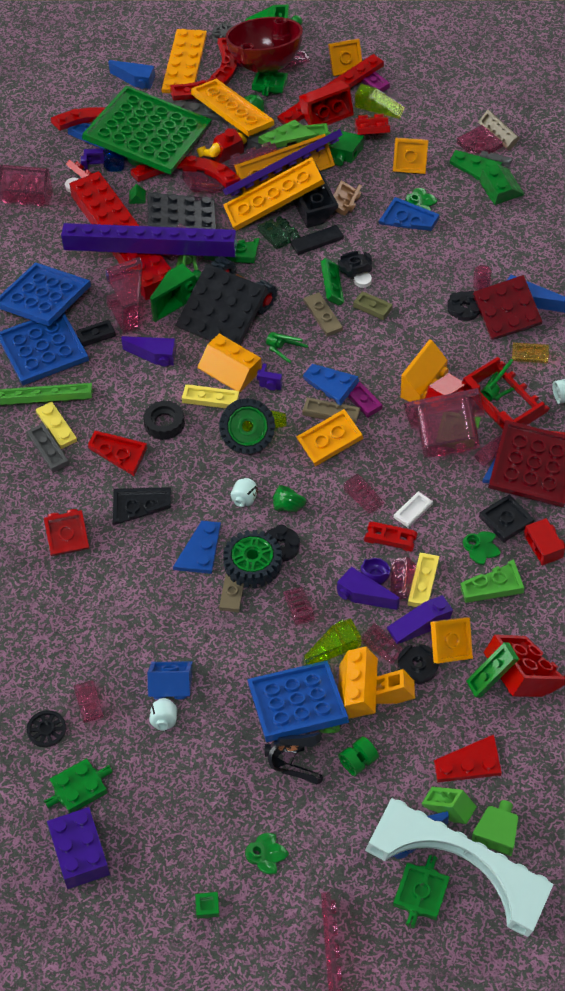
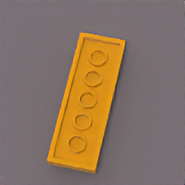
M176 30L162 85V93H171L170 85L196 82L207 31Z
M218 79L191 89V95L248 137L274 126V120Z
M322 134L234 165L236 173L240 180L326 135ZM326 143L324 145L325 148L318 152L316 150L311 151V155L303 160L301 157L296 159L297 163L289 167L287 164L282 166L283 170L276 174L273 172L269 173V177L262 181H259V179L253 181L255 185L247 189L245 186L242 187L243 194L283 173L284 169L294 167L311 157L320 171L335 166L329 144Z
M311 157L223 205L232 227L237 231L325 183Z

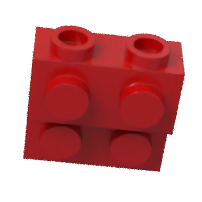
M384 113L374 114V117L358 115V118H354L355 132L358 135L390 133L388 117L384 116Z
M71 509L64 514L51 513L47 515L48 517H44L51 556L90 549L82 510Z

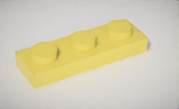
M185 385L182 403L226 408L232 402L239 400L240 395L239 391Z
M53 402L36 409V413L60 449L77 442V437Z
M426 553L419 554L408 606L418 607L425 601L430 600L439 556Z

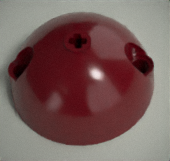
M261 17L233 26L228 30L225 38L230 53L241 66L252 72L271 73L284 68L295 58L301 46L303 28L298 22L288 18Z

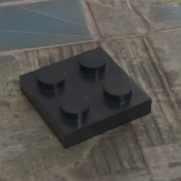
M510 494L479 512V518L503 543L525 530L526 525L534 523V518Z

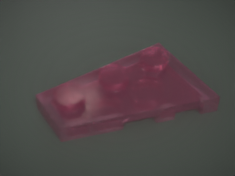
M267 142L262 144V148L257 150L253 147L246 150V154H234L230 156L231 159L228 160V166L231 169L236 164L276 151V144Z

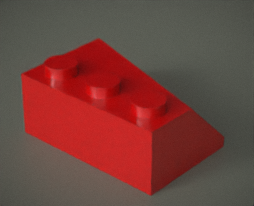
M494 635L483 652L488 659L504 642L511 644L519 660L500 679L512 696L543 697L565 685V675L562 676L557 671L558 666L554 662H549L542 657L543 652L526 636Z

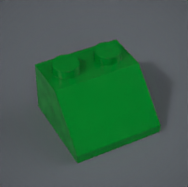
M499 164L482 169L479 182L494 205L524 195L509 169Z

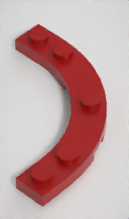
M218 38L217 42L222 57L220 68L208 80L170 85L173 101L197 99L191 95V89L214 79H218L225 85L229 83L235 74L237 61L228 49L226 38Z
M105 108L72 109L71 111L51 117V123L61 131L78 124L93 122V119H96Z
M193 155L185 157L176 167V169H183V171H205L206 175L216 179L225 188L240 181V177L226 165ZM145 164L130 169L131 175L137 182L164 174V172Z

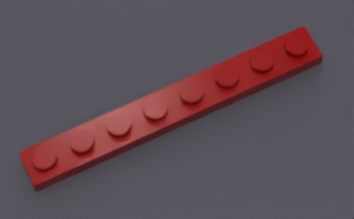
M372 54L325 86L341 80L351 88L382 68L384 61L375 54ZM300 102L278 115V121L284 125L293 120L298 122L303 120L304 116L301 111Z

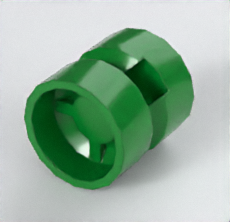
M362 736L352 744V748L347 747L342 751L338 758L342 766L355 777L365 769V765L370 766L379 758V754L374 745L366 737Z

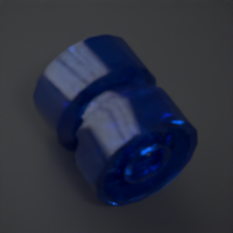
M104 149V168L109 172L122 171L124 169L125 156Z

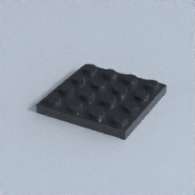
M148 192V226L216 229L214 198Z
M206 264L175 326L208 341H212L220 333L241 345L268 289L265 286Z

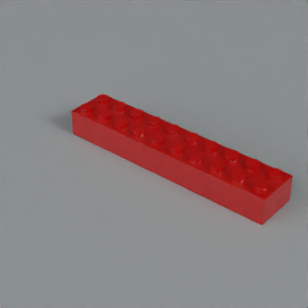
M99 171L69 183L71 197L91 224L139 226ZM112 252L145 300L150 299L167 272L171 270L161 254Z

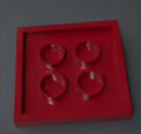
M524 275L473 292L491 340L542 324V319Z

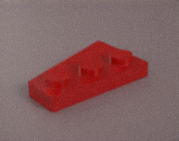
M95 430L88 443V448L134 476L147 450V443Z
M494 734L434 760L437 783L501 776L502 772Z

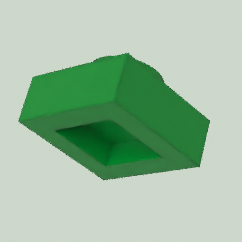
M218 892L195 894L197 919L220 917Z

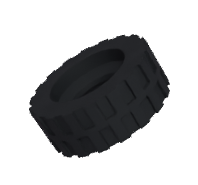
M161 400L160 402H154V404L146 408L143 415L144 427L148 435L153 438L169 440L170 438L177 437L182 432V429H184V412L177 403ZM168 414L172 416L173 423L167 426H158L155 420L159 415Z

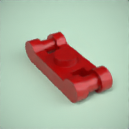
M369 522L367 527L368 533L365 534L364 541L412 552L415 546L413 542L418 534L411 529Z

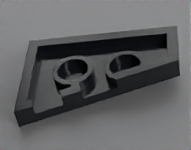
M171 487L114 489L112 524L117 525L171 508Z

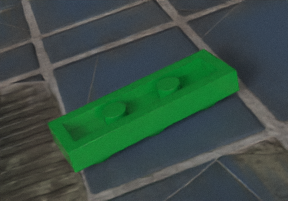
M325 257L321 261L326 298L331 303L342 305L344 297L338 265Z
M504 642L466 680L475 698L482 697L519 660L510 643Z

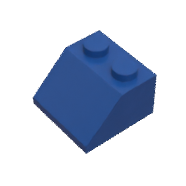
M192 661L151 662L147 672L148 697L159 700L166 697L185 699L187 696H190Z

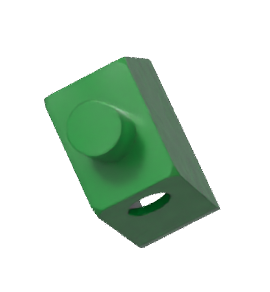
M341 131L343 135L338 137L339 141L331 144L330 148L335 165L342 166L344 161L353 163L364 148L363 135Z

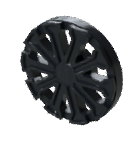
M46 710L38 712L27 724L28 738L34 745L39 747L56 745L63 739L66 733L64 718L55 711ZM35 724L38 727L32 728L31 726ZM32 732H38L33 736L30 734ZM47 736L48 742L44 743V740Z

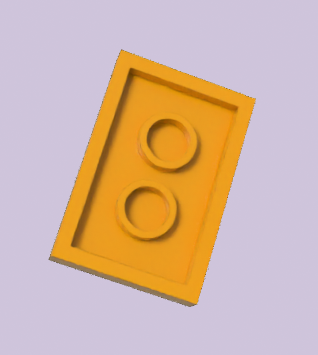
M345 409L296 436L315 467L364 439L362 433Z

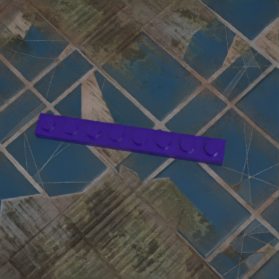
M340 129L222 190L225 196L228 194L234 196L240 192V188L245 186L247 189L255 185L253 181L257 179L262 181L269 177V173L273 172L276 174L282 171V166L287 164L289 167L297 163L296 159L301 157L303 160L309 157L311 151L316 150L318 152L324 149L326 143L329 142L330 145L339 141L338 137L343 134Z

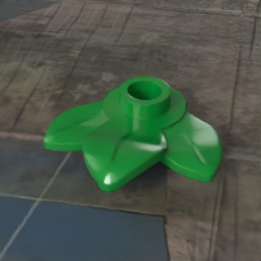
M424 188L414 189L405 198V201L430 211L429 206L435 205L438 201L435 196L428 194Z
M492 532L471 533L463 539L464 549L469 551V557L477 564L484 565L486 558H494L501 553L498 547L492 543L495 539V534Z
M273 833L259 835L256 842L250 843L245 849L247 861L257 865L259 870L265 874H276V863L285 860L289 853L284 846L275 843L276 835ZM253 850L258 851L260 854H255Z

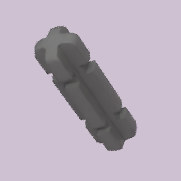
M482 151L480 157L502 162L503 166L510 167L512 163L511 157L505 156L504 158L503 155L489 154L487 151Z

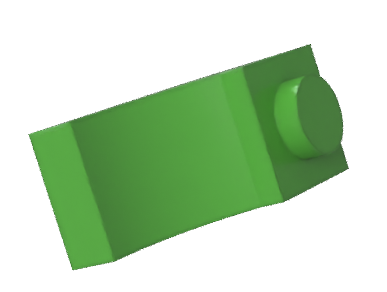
M431 787L421 803L425 808L437 813L448 811V820L461 824H467L477 807L464 790Z

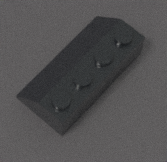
M322 174L321 176L325 184L293 200L307 228L323 224L338 208V203Z

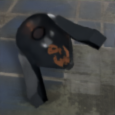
M320 733L278 737V740L273 741L271 744H265L264 755L268 757L269 765L275 771L307 780L316 785L323 780L321 774L292 765L293 759L291 764L278 758L283 752H294L297 754L300 751H304V747H313L322 740ZM288 764L293 767L318 774L320 776V779H317L315 776L311 774L283 769L279 767Z

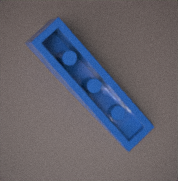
M510 275L507 280L516 278V276ZM526 281L538 309L565 313V296Z

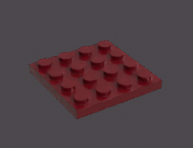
M505 420L488 488L564 507L565 435Z

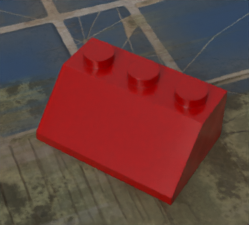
M341 80L299 96L301 111L308 125L323 123L330 125L354 115L350 86Z

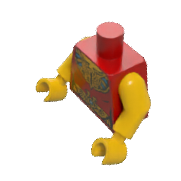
M228 128L224 133L214 138L210 149H206L203 146L196 150L199 157H210L214 161L223 163L244 153L243 144L247 142V138L238 130Z

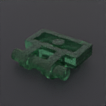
M281 216L276 218L277 222L271 218L258 225V231L276 250L290 244L292 237L294 239L301 237L298 234V230L291 227L289 221Z

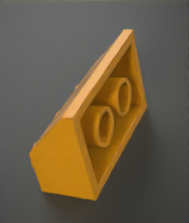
M219 333L208 343L197 368L240 393L257 376L258 370L262 368V363L259 356Z
M429 339L401 375L400 398L417 406H420L425 400L428 387L445 376L449 370L447 368V358L432 340Z
M367 647L347 651L339 664L338 691L348 719L376 713L378 658Z

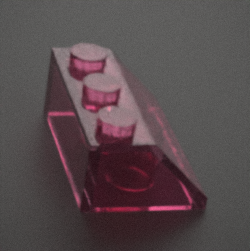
M0 165L1 202L49 206L53 194L49 168Z

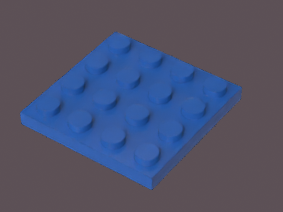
M35 262L0 295V309L50 326L91 287L90 280Z
M65 313L50 326L30 320L0 331V344L22 386L89 361L88 354Z
M328 661L247 679L266 742L278 740V737L300 735L349 723L346 709Z

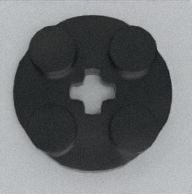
M358 251L345 253L340 257L341 260H338V269L345 273L347 277H355L357 274L370 272L373 264L372 256L367 252H363L364 254H358Z
M461 291L450 295L447 310L452 317L454 316L461 321H470L478 317L480 311L473 295L474 291ZM462 304L468 305V308H464Z
M281 524L265 533V535L268 533L272 535V539L275 538L277 542H284L285 546H280L283 562L293 559L299 553L300 538L294 530Z
M419 644V646L412 647L410 645L405 647L398 656V670L404 669L414 680V683L418 685L431 681L438 672L439 663H434L433 649L429 646ZM415 661L418 663L419 661H421L422 666L416 667L414 666L415 664L413 662Z

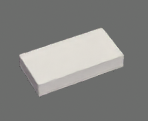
M418 491L394 514L393 518L409 528L433 505V501Z

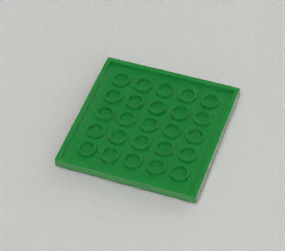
M126 85L83 132L82 139L171 175L210 127L212 119Z

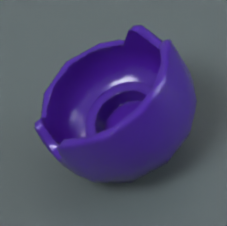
M381 558L365 559L361 565V573L378 584H383L390 576L391 567Z

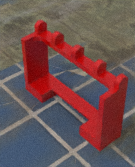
M496 357L463 378V382L467 383L464 391L502 429L505 420L528 425L550 410L543 401L538 404L539 397L537 395L531 397L525 391L527 385L525 383L519 385L513 379L516 374L511 371L510 373L505 372L502 377L532 408L514 420L504 410L502 412L498 411L480 392V385L478 383L495 372L500 373L505 363L500 361L499 357Z

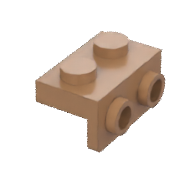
M341 180L333 194L338 203V208L335 211L341 215H346L348 211L352 212L356 205L354 201H357L361 195L360 189L362 185L359 184L355 189Z

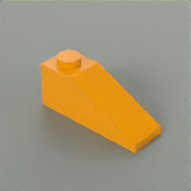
M404 669L377 676L376 704H397L415 699L414 680Z

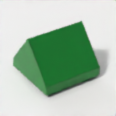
M136 184L129 191V204L146 203V190Z

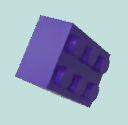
M89 807L47 821L67 890L110 875Z

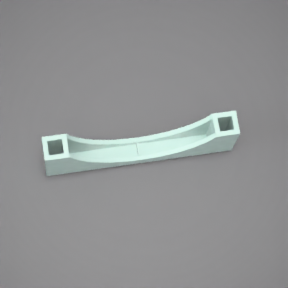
M391 798L365 851L383 861L400 852L416 848L440 849L463 857L479 868L497 890L504 906L507 927L529 937L534 931L553 883L549 882L543 875H536L528 871L524 865L509 861L505 855L492 852L484 844L468 839L462 832H455L447 828V825L443 822L428 818L424 812L411 809L405 802Z

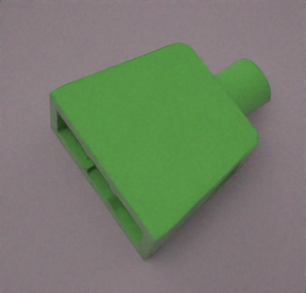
M502 800L498 808L488 806L473 831L472 841L480 842L489 849L512 856L518 816L511 813L513 804Z

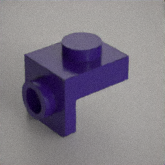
M103 148L84 149V155L81 156V165L84 166L85 171L86 169L88 170L89 164H105Z
M263 363L261 370L259 369L257 372V380H259L260 387L267 388L268 390H281L282 374L267 372V364Z

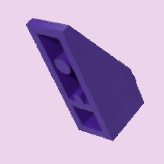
M121 337L123 350L156 365L164 367L174 365L176 354L175 338Z
M352 566L337 582L338 595L344 600L348 599L353 603L395 610L399 608L400 597Z
M441 595L425 601L389 625L387 630L395 642L399 644L430 632L431 622L450 619L453 609L444 596Z

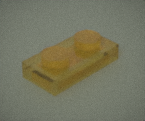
M513 342L512 359L522 362L548 363L549 345Z

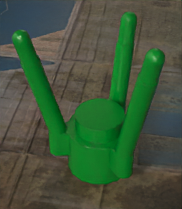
M270 332L266 340V344L270 346L269 350L275 352L288 363H291V360L277 350L282 348L284 343L308 348V345L300 343L303 341L302 338Z
M510 359L499 374L495 372L481 390V393L489 401L493 399L498 401L501 397L514 390L511 387L499 393L500 387L496 384L513 363V359Z

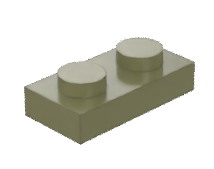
M362 291L353 302V307L384 320L391 312L393 304Z

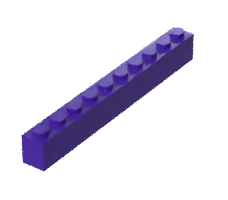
M64 223L61 234L64 250L235 257L237 247L236 230Z

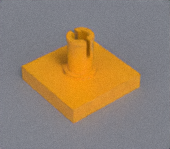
M358 38L328 44L333 76L345 73L362 61L360 40Z
M396 137L393 172L426 174L428 140Z
M464 617L431 622L434 663L473 659L470 618Z

